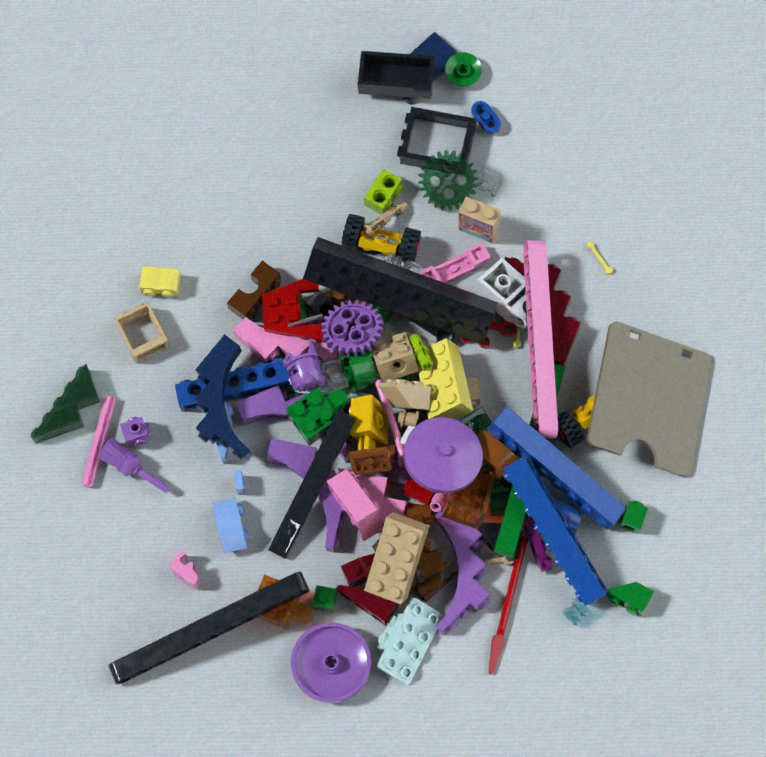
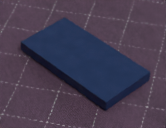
M433 32L410 54L435 56L434 82L445 72L448 59L458 52L436 32ZM401 97L408 104L415 99L410 97Z

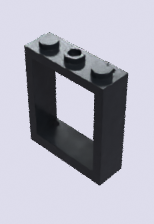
M411 107L410 113H406L405 117L407 127L402 130L401 134L403 144L398 147L397 157H400V164L465 176L477 119ZM415 119L467 128L460 161L456 162L408 153Z

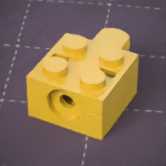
M373 395L352 398L349 414L356 418V421L350 431V435L358 441V450L388 446L389 423L383 405Z

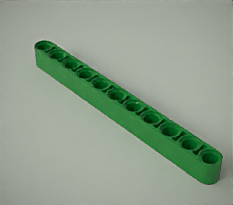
M554 363L557 401L566 366ZM532 413L531 420H530V423H529V425H530L532 428H534V425H533V413ZM513 484L493 552L509 558L514 556L526 513L524 509L525 504L522 499L519 500L516 497Z

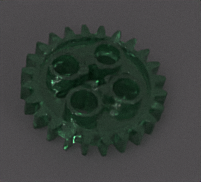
M448 150L444 151V155L438 151L437 158L431 155L432 161L425 160L427 167L421 166L424 173H420L418 176L422 177L423 180L419 181L418 184H423L424 187L420 191L426 192L423 198L429 196L428 204L433 201L435 202L434 208H437L440 204L442 210L448 206L449 211H451L453 205L456 209H459V203L463 204L465 197L471 198L470 194H476L473 188L479 185L474 183V181L478 180L479 177L474 176V173L478 170L471 169L474 162L468 164L469 157L462 159V152L456 156L455 150L452 151L451 155H449ZM445 162L452 165L451 172H446L443 169ZM459 167L460 170L451 179L452 183L447 184L443 188V190L440 193H438V189L446 182V178L451 176L455 169ZM461 174L466 177L465 184H460L457 181L458 175ZM433 176L439 178V186H434L431 183ZM446 189L453 190V198H448L445 195Z

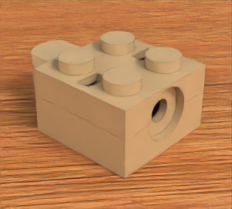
M384 330V334H381L382 340H377V347L371 345L372 354L383 383L386 382V379L394 380L419 371L406 332L395 334L393 330Z

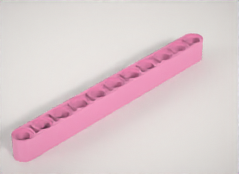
M525 240L523 260L534 429L544 438L556 439L558 435L547 246L545 241Z

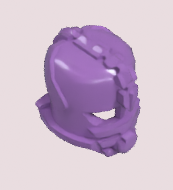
M309 339L310 348L308 353L295 357L287 353L283 359L284 367H287L288 373L291 374L289 382L295 391L314 390L320 388L325 383V377L323 376L313 339Z

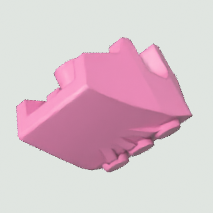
M183 550L175 555L173 562L170 564L171 569L177 578L192 588L197 589L200 584L197 576L199 572L193 567L194 564L192 562L186 565L183 564L188 560Z

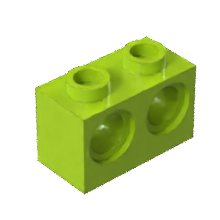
M382 169L364 197V206L381 215L391 209L394 205L393 200L396 196L399 197L403 191L402 179ZM387 184L394 185L392 188L386 187ZM379 198L384 199L381 203L376 202Z

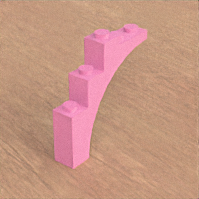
M246 317L233 329L235 338L265 364L278 359L280 353H283L285 356L287 353H290L295 357L308 353L310 348L308 338L301 339L293 335L284 336L265 332L263 327L256 325ZM313 340L319 361L327 367L330 363L336 362L339 357L338 350L333 353L332 348H328L324 340L321 343Z

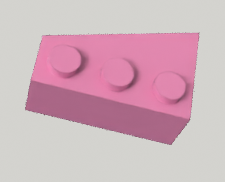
M345 469L327 480V484L342 510L346 511L352 519L350 520L352 525L358 527L363 541H366L383 530L378 513L380 508L375 501L371 502L366 488H361L358 485L360 482L354 473L351 475Z

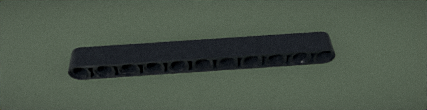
M302 572L293 573L110 663L108 667L115 684L127 682L308 593L310 590Z

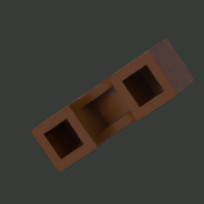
M263 260L251 273L252 281L258 285L257 290L253 293H245L238 289L227 302L228 309L241 319L245 317L248 319L253 318L258 311V307L263 304L262 295L277 289L281 284L280 272Z
M422 512L409 517L410 519L427 524ZM436 548L432 551L422 549L416 569L419 575L422 574L424 578H427L446 569L447 564L440 549Z

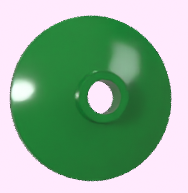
M466 52L454 54L448 59L445 66V73L449 81L462 87L470 86L477 82L482 72V66L478 58ZM464 70L467 73L461 74L460 71Z

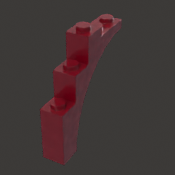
M505 257L504 260L525 277L524 263L514 257ZM548 264L554 363L565 366L580 330L581 323L574 317H564L569 307L571 296L563 290H555L561 277V269L554 264Z

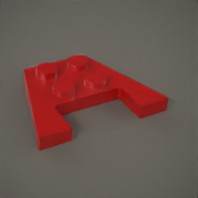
M300 279L263 294L265 332L284 336L293 335L301 339L308 338L316 340V342H323L322 324L302 325L299 323L290 327L287 325L301 320L300 294L320 292L319 285Z

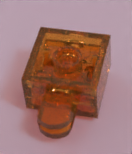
M264 575L258 590L279 580ZM300 596L257 617V619L288 630L292 619L308 624L312 621L314 612L311 605L300 602Z

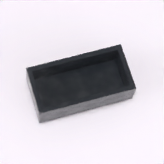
M361 51L358 94L432 99L435 56Z

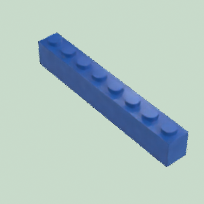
M508 406L500 411L488 426L491 434L502 440L511 451H515L520 457L527 454L539 475L549 480L555 489L562 491L569 501L576 503L582 512L590 515L600 527L606 530L609 529L626 510L622 503Z
M526 454L503 468L506 480L509 483L511 482L515 488L514 493L519 500L522 499L525 504V512L529 517L532 516L535 521L534 526L539 534L542 533L547 549L553 551L556 557V564L559 568H563L566 573V581L575 588V595L580 603L583 602L586 606L606 595L608 592L607 587L528 455Z

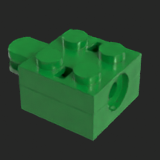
M316 388L286 408L287 416L308 446L326 435L336 412L347 405V396L344 391L337 389L325 397L320 389Z

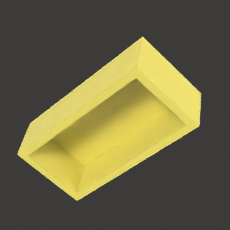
M445 338L427 347L433 367L430 370L424 371L418 359H415L419 369L420 382H424V386H431L429 410H427L428 418L447 417L456 420L473 412L459 346Z

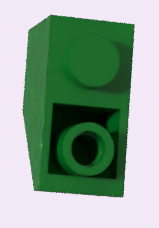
M638 582L610 588L606 597L609 598L608 600L612 604L617 606L620 604L626 607V611L630 614L641 616L654 591Z

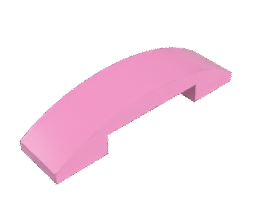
M481 242L466 249L464 254L436 267L432 265L417 273L447 284L489 261L491 256Z

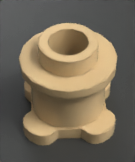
M404 409L403 412L399 413L398 423L401 424V428L404 426L416 427L419 424L420 410L413 413Z

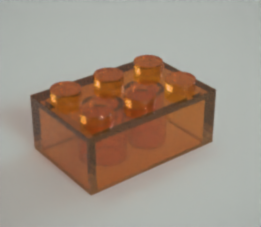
M481 468L477 477L469 486L458 492L447 493L441 517L479 530L487 513L494 475L490 471Z

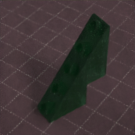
M87 364L78 368L75 378L72 382L67 383L62 396L57 397L54 401V407L43 416L40 426L32 431L30 437L34 440L35 444L84 427L79 409L100 402Z

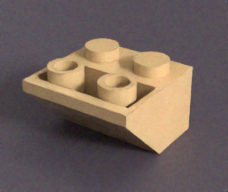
M386 379V383H378L379 389L387 397L393 408L429 410L431 386H424V382Z

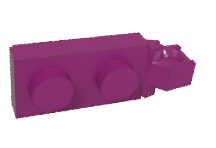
M532 517L525 518L522 526L534 559L537 560L541 572L551 570L553 568L552 559L545 553L546 545L543 540H540L534 526L535 522Z

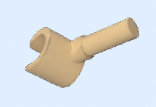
M506 556L486 558V563L499 562L505 566H510L514 562L507 561Z

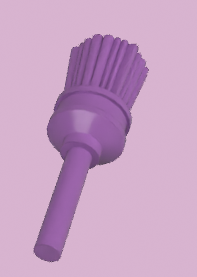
M113 437L100 450L98 459L116 467L117 471L123 473L124 476L127 477L131 474L139 475L167 494L171 487L144 470L142 465L139 464L140 457L133 454L132 451H128Z

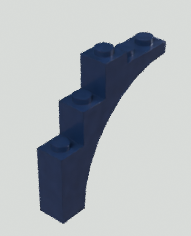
M224 334L195 369L198 374L197 378L206 385L195 398L199 404L197 407L206 414L196 427L199 433L197 436L205 443L209 441L214 444L218 439L217 442L224 448L229 446L233 449L232 453L240 460L244 458L248 461L253 455L233 432L225 409V388L228 375L233 363L242 350L236 342Z

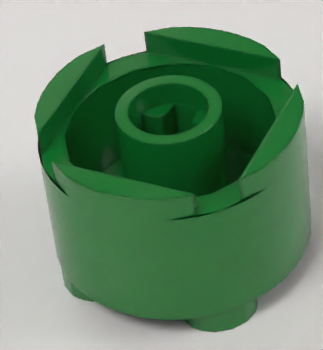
M364 350L365 355L358 352L357 357L354 356V353H351L349 357L347 355L339 357V361H342V365L338 366L339 374L344 386H349L350 390L348 391L351 393L375 385L376 380L380 379L379 372L375 369L373 363V354L370 351Z

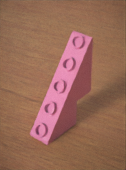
M338 468L339 473L345 470ZM372 474L356 475L360 482L358 485L361 488L365 487L370 495L369 499L371 502L375 501L380 508L378 513L382 525H384L386 517L392 512L406 517L409 502L388 498L391 479Z

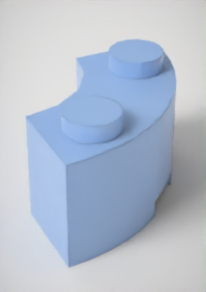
M236 497L213 502L223 552L228 553L247 548L246 541L249 540L247 529H243L240 515H244L241 503L237 504Z

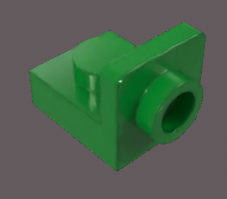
M495 485L494 488H490L491 516L504 515L510 493L509 487Z

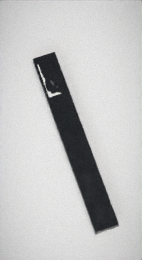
M341 410L337 411L268 549L269 551L287 559L356 418Z

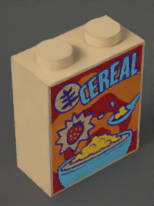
M465 197L458 212V230L493 243L500 229L501 210Z

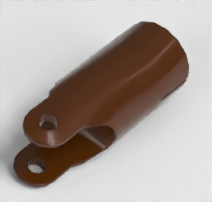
M442 571L437 572L425 579L415 588V591L424 602H427L448 584L458 572L452 573L444 580L441 578Z

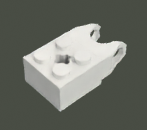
M501 258L477 280L472 291L479 296L498 302L496 312L508 322L525 329L527 327V316L523 311L526 308L525 277Z

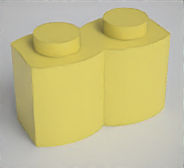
M142 267L139 289L141 293L149 297H153L155 294H161L165 298L178 296L181 272L173 268Z

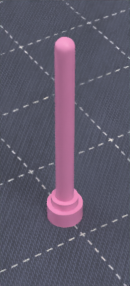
M378 379L375 385L399 453L397 462L399 468H406L403 458L404 445L400 443L402 437L390 402L378 387V383L383 382Z

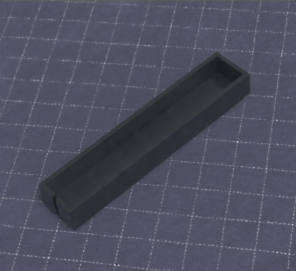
M320 237L317 238L312 248L303 276L304 280L483 344L498 305L496 301Z

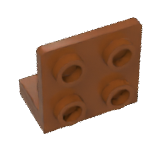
M389 445L349 452V459L354 474L367 475L369 473L393 470L396 446Z

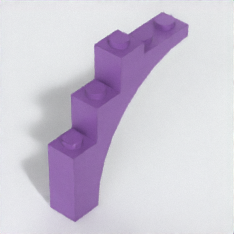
M277 385L235 404L244 426L272 419L291 421L287 416L286 408L307 395V393L288 400L285 391H280ZM346 441L340 451V455L345 463L350 461L349 452L353 451L351 443H346Z
M271 438L267 460L270 463L285 467L304 479L317 453V447ZM335 470L330 471L318 495L326 516L327 536L325 548L329 552H334L335 547H339L341 538L338 535L339 528L343 529L345 517H342V515L349 517L346 511L342 510L327 484V480L336 475Z
M449 503L434 516V522L442 529L453 547L458 566V585L453 602L446 615L437 625V631L442 635L445 632L450 633L456 626L455 622L459 618L463 619L470 612L469 608L476 613L479 609L482 611L489 604V593L475 581V579L480 580L486 573L484 571L486 564L471 551L472 549L475 551L482 544V534Z

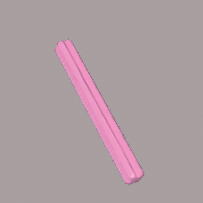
M107 396L104 399L82 479V485L90 488L94 483L100 461L98 456L104 446L116 403V398Z

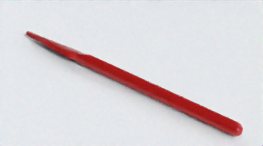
M526 537L520 539L497 632L492 637L489 675L493 673L505 644L504 633L528 542Z

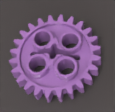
M348 300V305L341 302L340 308L334 305V312L328 310L329 316H324L325 322L322 323L323 329L321 332L324 342H326L328 348H332L333 353L338 350L340 356L344 352H346L347 357L351 353H354V356L357 357L358 352L365 355V349L371 352V345L377 347L376 340H382L381 334H384L382 316L378 313V309H373L372 304L367 306L364 301L360 305L358 300L352 304L351 300Z

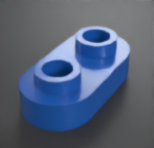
M475 102L471 108L472 117L477 119L476 122L487 134L497 133L501 127L499 117L486 102ZM478 111H483L484 113H483V114H478L477 112H478ZM493 124L494 127L490 128L488 125Z

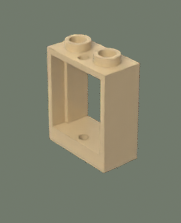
M149 303L139 304L134 310L123 312L114 319L135 363L170 347ZM149 315L159 337L134 349L123 327Z

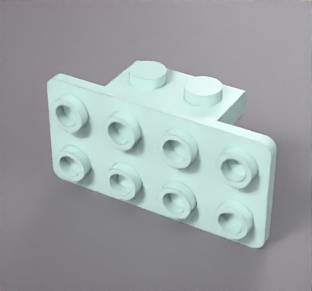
M417 598L409 600L403 614L393 613L387 621L384 633L378 639L376 648L383 652L377 664L378 668L403 684H410L437 631V625L443 618L442 614Z

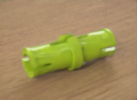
M419 334L411 335L409 342L414 350L415 358L418 359L422 370H430L433 367V362L428 355V348L424 346Z

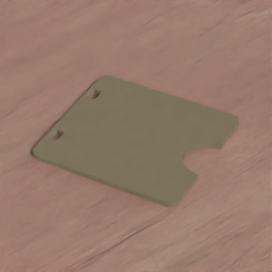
M618 321L611 323L608 327L587 434L589 445L621 456L625 447L631 441H641L651 449L654 455L655 468L682 477L690 475L710 371V356L705 352ZM630 332L638 334V340L629 337ZM682 350L691 353L690 357L681 356Z

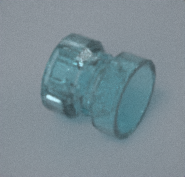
M576 598L572 605L562 613L573 625L577 626L580 623V619L586 617L590 611Z

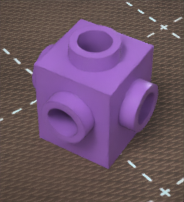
M132 417L127 422L120 424L128 447L133 445L141 446L150 440L148 435L151 433L149 423H144L142 417Z

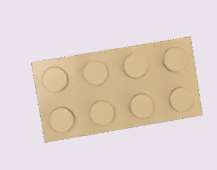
M394 512L388 515L364 591L402 604L408 598L430 525Z

